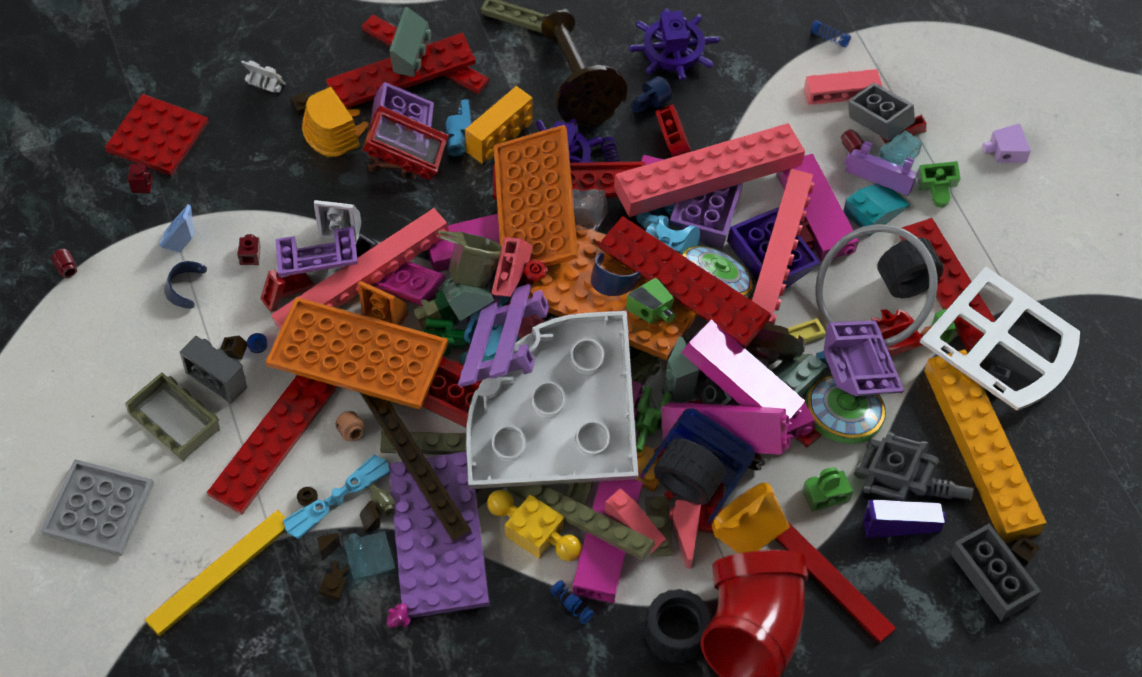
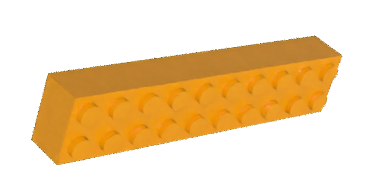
M966 349L958 351L962 355H968ZM940 356L928 358L924 372L997 534L1004 543L1019 540L1022 535L1028 538L1041 534L1047 522L984 388Z

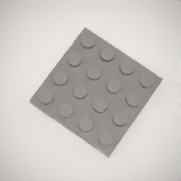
M74 459L45 520L41 533L48 537L122 556L154 485L153 479Z

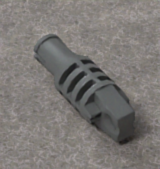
M930 477L925 493L928 496L947 498L949 500L955 497L971 501L973 487L955 485L953 481ZM916 478L915 482L919 483L920 478Z

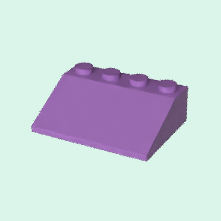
M386 82L382 84L374 98L371 122L374 113L381 105L431 127L433 102ZM381 116L374 139L417 158L425 159L427 157L429 140H424L422 138L423 134L416 131L408 133L405 130V126L398 123L390 125L388 123L389 119Z
M743 183L676 203L670 223L681 230L690 225L696 226L700 230V242L723 249L741 195Z

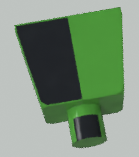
M656 277L627 294L626 309L649 324H653L661 318L666 323H670L675 318V313L672 312L673 296Z

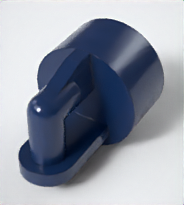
M659 76L646 82L642 86L643 94L631 102L630 109L634 113H641L651 106L658 108L667 103L672 98L669 84Z

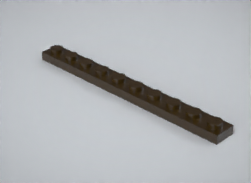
M360 393L453 544L471 535L472 531L391 402Z

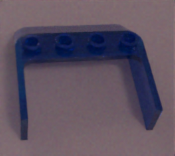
M688 408L682 412L642 471L640 478L644 479L661 452L674 439H686L709 450L725 468L726 474L721 483L727 488L725 495L707 520V523L711 524L753 461L755 451L751 445L697 409Z

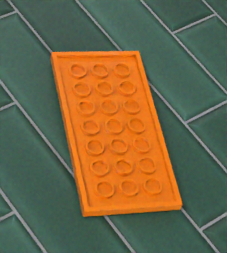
M565 125L494 145L500 245H503L504 237L521 238L533 246L529 262L533 259L543 261L545 267L577 259L578 250L569 147Z
M296 297L267 357L266 366L421 410L448 345V339Z

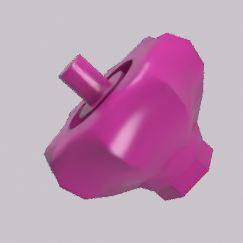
M404 603L397 604L393 610L391 608L388 610L390 613L387 617L388 627H406L409 624L410 618H408L407 606Z

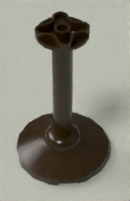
M562 9L543 16L541 32L544 37L558 41L573 73L561 84L556 94V109L562 120L566 122L576 119L580 127L598 125L616 114L615 110L620 106L622 100L625 102L627 98L628 86L622 74L613 67L603 65L585 66L570 35L575 27V19L567 9Z
M766 323L747 347L740 344L768 369L769 364L801 357L805 351V342L800 335L797 339L795 336L788 334V328ZM730 451L725 456L729 461V465L736 468L744 467L760 471L762 466L767 463L766 458L758 453Z

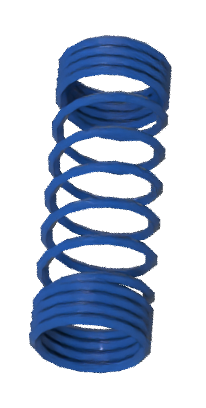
M815 20L810 33L818 35L822 23ZM826 24L823 28L822 33L818 36L822 35V38L826 37V40L830 39L831 42L835 41V44L839 43L840 46L846 48L851 40V35H848L847 33L844 35L843 32L840 37V40L836 43V39L839 35L840 30H838L836 37L833 41L832 36L835 32V28L833 29L831 36L827 39L831 26L829 27L827 34L823 37V32L825 31L827 26Z

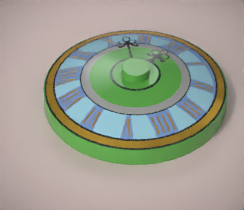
M691 246L682 252L681 255L747 298L751 294L753 281L750 274L731 256L706 246Z
M832 375L822 377L814 382L805 398V404L815 419L814 428L823 436L839 443L859 444L869 441L880 432L886 418V408L880 394L852 395L837 388Z

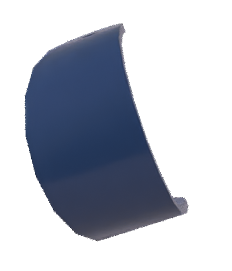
M600 253L596 256L591 273V284L600 294L620 296L628 293L639 282L641 278L640 271L624 276L610 273L600 267L604 260V254Z
M184 261L173 266L169 272L164 293L167 300L173 305L191 309L194 308L195 303L177 294L173 290L170 280L176 275L185 272L206 273L207 267L198 262Z

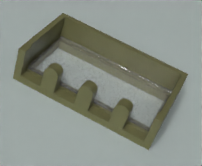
M163 372L125 403L128 413L183 462L217 430L220 431L217 415L212 411L209 413L201 401L198 399L195 401L187 389H181L173 377H167Z

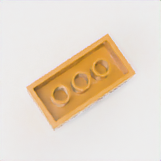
M515 86L465 129L466 153L481 164L492 159L494 156V145L516 138L525 127L531 125L533 121V97Z

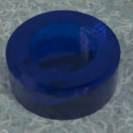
M254 333L247 339L248 349L251 352L262 353L267 349L268 342L265 335Z

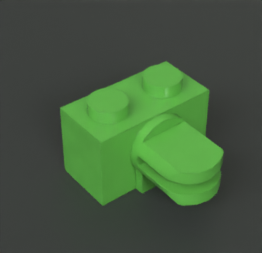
M958 161L920 165L917 171L919 191L931 190L933 204L940 208L947 206L951 199L950 188L957 187L961 179Z
M836 467L824 469L819 477L814 476L807 479L802 490L811 512L851 500L853 493L844 470L838 471Z

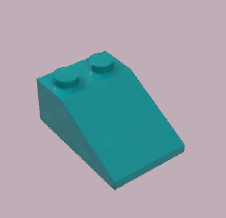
M876 183L859 189L848 197L845 201L843 212L861 228L869 225H886L910 207V204L893 189Z

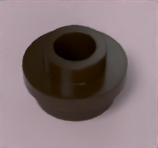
M304 487L297 493V501L304 507L318 500L317 491L312 487ZM307 494H310V495H311V496L308 497V498H305V497H304V495H307Z

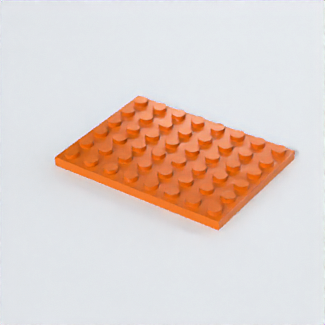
M577 224L578 258L546 267L548 270L545 279H541L538 282L534 281L531 285L528 299L533 297L534 292L542 290L549 305L548 312L559 317L581 313L627 311L629 345L668 361L678 338L684 337L697 314L675 299L673 300L672 312L675 313V318L670 323H666L661 318L657 322L649 324L626 309L627 294L648 282L642 277L637 285L626 294L620 296L600 294L591 284V273L598 254H604V260L600 267L610 273L624 276L632 275L635 272L599 249L598 244L606 236L605 234Z

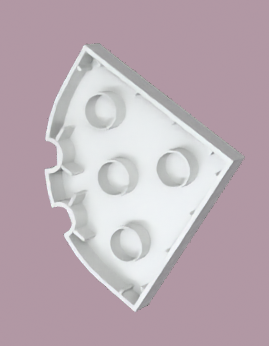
M627 311L572 314L533 327L532 333L515 343L513 350L514 354L518 352L519 346L528 345L535 360L532 373L524 375L521 369L493 379H484L478 390H475L469 409L466 431L469 489L637 479L638 465Z

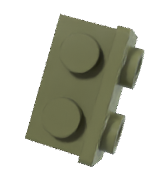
M644 351L640 352V355L630 360L631 381L642 383L643 386L649 376H654L659 372L661 358L657 356L654 358Z

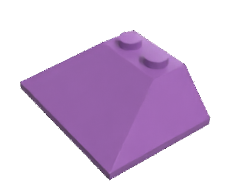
M353 226L334 229L335 242L297 248L295 236L276 239L279 277L358 264Z
M876 320L830 322L827 325L823 352L837 388L855 396L904 392Z

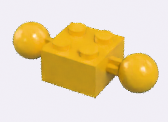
M496 490L490 494L487 500L489 511L498 517L506 515L511 517L505 524V537L538 559L551 544L555 546L557 556L565 562H573L580 557L582 552L581 541L574 535H559L564 529V516L532 495H529L518 508L514 505L513 497L509 492Z

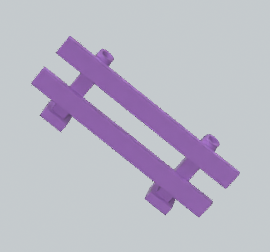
M530 284L516 287L510 305L499 308L501 296L492 295L494 301L483 307L479 315L465 364L461 371L459 387L474 384L477 381L488 378L493 379L504 376L507 373L521 369L524 375L532 373L535 360L528 345L519 346L518 352L514 354L513 350L522 318L537 314L539 319L547 316L549 305L542 290L534 292L533 297L528 299L531 289ZM504 323L495 358L482 362L492 326Z

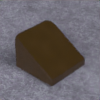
M240 335L225 337L220 349L230 358L242 359L248 343Z
M372 500L360 512V519L366 532L381 526L375 503Z
M338 533L317 538L322 560L326 559L340 546Z

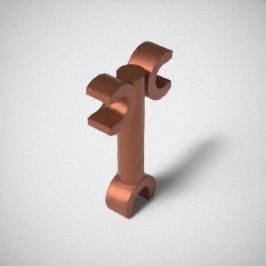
M376 156L369 157L370 163H375L368 164L369 171H377L379 168L401 169L403 179H405L407 173L412 174V179L416 178V173L405 171L402 167L381 161Z

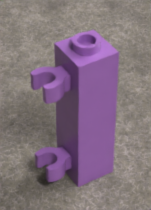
M867 141L862 144L861 150L855 149L851 154L848 153L844 163L847 165L846 172L909 195L912 191L918 172L911 170L915 159L907 157L903 167L870 155L869 151L872 143Z

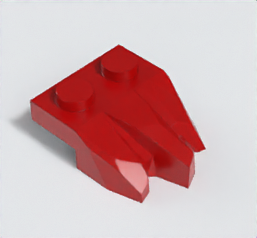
M900 309L896 310L894 315L888 310H880L882 319L871 317V321L876 320L883 339H888L901 333L914 322L908 312ZM916 331L905 340L887 347L890 357L923 346L920 343L923 337Z

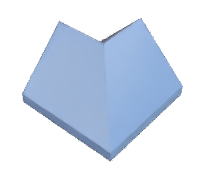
M187 204L164 231L159 243L160 247L181 252L190 242L194 235L190 205Z

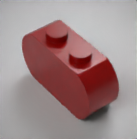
M672 104L656 111L665 141L672 156L675 157L691 152L684 128L674 105Z

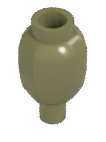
M376 483L369 486L372 492L371 500L374 501L377 512L386 517L393 515L396 509L394 508L395 501L391 494L385 489H379Z

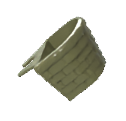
M438 230L437 233L441 234L439 238L454 243L449 266L453 282L485 288L497 269L502 246L482 236L460 231L448 232Z

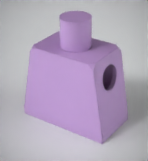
M1021 124L995 130L992 133L990 142L983 143L982 146L984 154L994 153L995 159L999 163H1026L1031 152Z

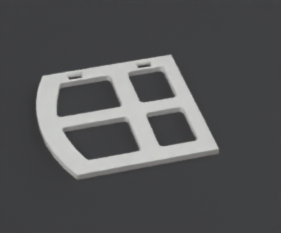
M985 266L923 336L920 343L1018 411L1040 401L1062 382L1075 360L1079 346L1080 331ZM985 285L991 286L1012 302L996 322L989 321L969 306V303ZM1024 312L1030 313L1061 335L1060 347L1054 363L1048 362L1008 333V330ZM957 317L963 318L984 333V336L968 355H962L940 339V336ZM997 344H1000L1042 373L1043 376L1031 385L1019 391H1014L982 369L980 364ZM944 348L945 350H947L948 352H950L952 355L949 356L948 354H946L945 352H943L941 349ZM994 384L1004 390V393L993 387Z

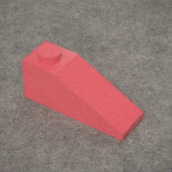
M504 237L491 295L511 297L524 274L525 263L530 260L533 247L531 244L521 238Z
M621 488L605 502V514L609 518L654 540L655 546L650 554L666 540L640 506Z
M676 499L675 507L670 508L669 519L673 520L672 529L686 568L691 569L701 504L696 505Z

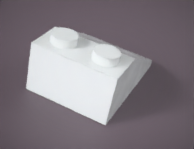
M314 200L319 238L335 239L334 229L353 226L355 242H357L361 227L360 212L354 205Z

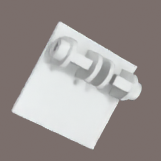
M242 61V64L250 71V75L247 74L245 77V81L248 84L259 88L262 87L264 90L273 93L280 92V84H286L281 79V76L276 73L275 69L268 66L265 68L259 67L260 65L253 61H249V63Z

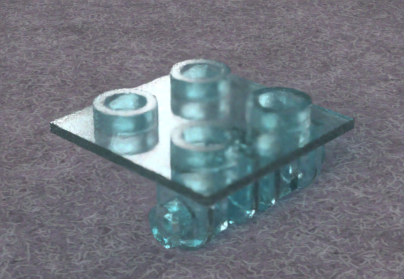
M385 531L364 537L353 533L349 535L348 541L344 542L354 580L395 569Z

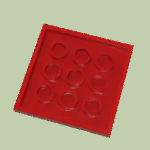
M142 94L106 144L105 150L108 153L132 162L146 164V167L172 176L208 124V118Z

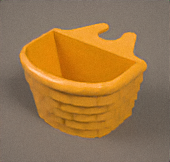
M329 87L308 98L303 117L302 131L305 140L316 152L327 157H337L360 147L358 138L369 127L368 122H362L360 125L355 126L352 117L360 115V111L358 109L347 110L334 90Z
M760 483L748 489L720 511L712 522L714 536L738 554L759 551L790 528L769 483Z

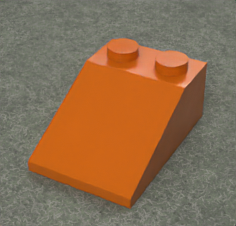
M359 281L358 288L362 315L401 326L408 316L407 303L402 299Z

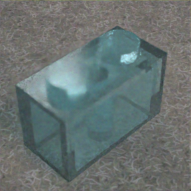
M905 130L900 135L897 134L888 145L884 144L881 147L879 158L903 167L907 157L914 159L919 155L922 142Z

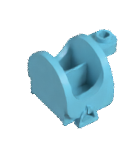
M648 215L643 223L646 232L680 254L688 247L699 246L700 230L696 226L690 225L683 230L675 231L670 229L669 219L663 215Z

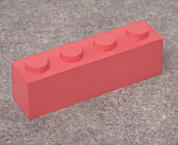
M878 69L806 76L804 90L808 105L848 101L874 82L882 86Z

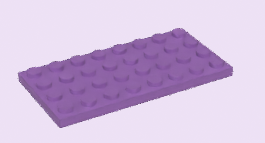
M467 451L426 458L472 531L471 535L453 544L403 462L390 463L391 492L395 501L394 508L396 509L393 514L401 603L407 606L408 618L490 606L476 489H469Z

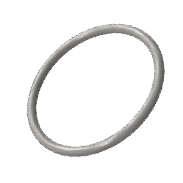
M869 225L858 228L842 237L826 254L817 274L815 285L816 303L820 316L827 326L833 321L824 303V279L832 259L847 243L859 236L875 232L892 233L905 238L918 249L926 262L929 273V291L926 303L917 319L901 333L884 339L886 347H889L911 336L927 319L936 298L937 271L930 252L915 235L905 229L892 225Z

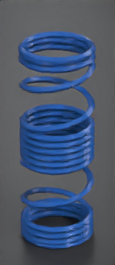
M562 580L556 582L550 589V593L554 597H560V603H564V607L569 612H573V616H580L579 622L581 624L587 623L594 615V611H587L589 607H586L582 613L575 615L574 611L581 605L582 600L575 593H572L564 602H561L562 596L569 590V587L562 594L555 596L565 587V583Z

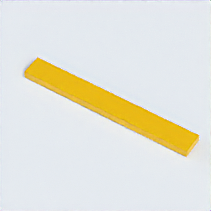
M277 509L145 618V622L160 637L286 532L283 519L286 517Z

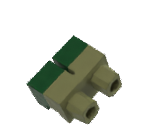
M443 290L435 293L437 298L430 302L421 300L423 306L413 310L422 329H445L426 326L427 318L451 320L454 322V325L458 323Z

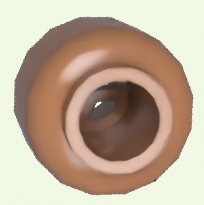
M347 411L337 418L335 428L344 440L356 441L363 436L365 424L356 412Z

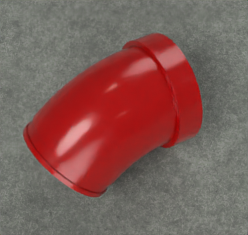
M763 550L734 554L716 560L712 564L714 588L719 590L718 606L713 620L701 637V649L706 661L720 677H781L794 654L802 628L805 602L804 583L808 580L806 556L800 552L788 550Z

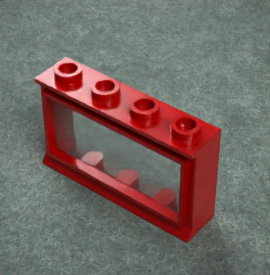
M380 105L374 113L362 151L367 152L370 156L381 158L389 164L402 167L405 171L416 173L424 179L432 180L438 172L437 170L449 135Z

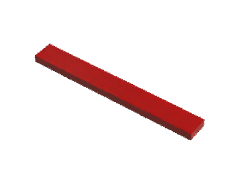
M790 523V528L775 538L785 550L800 552L806 556L807 572L879 644L895 632L896 627Z

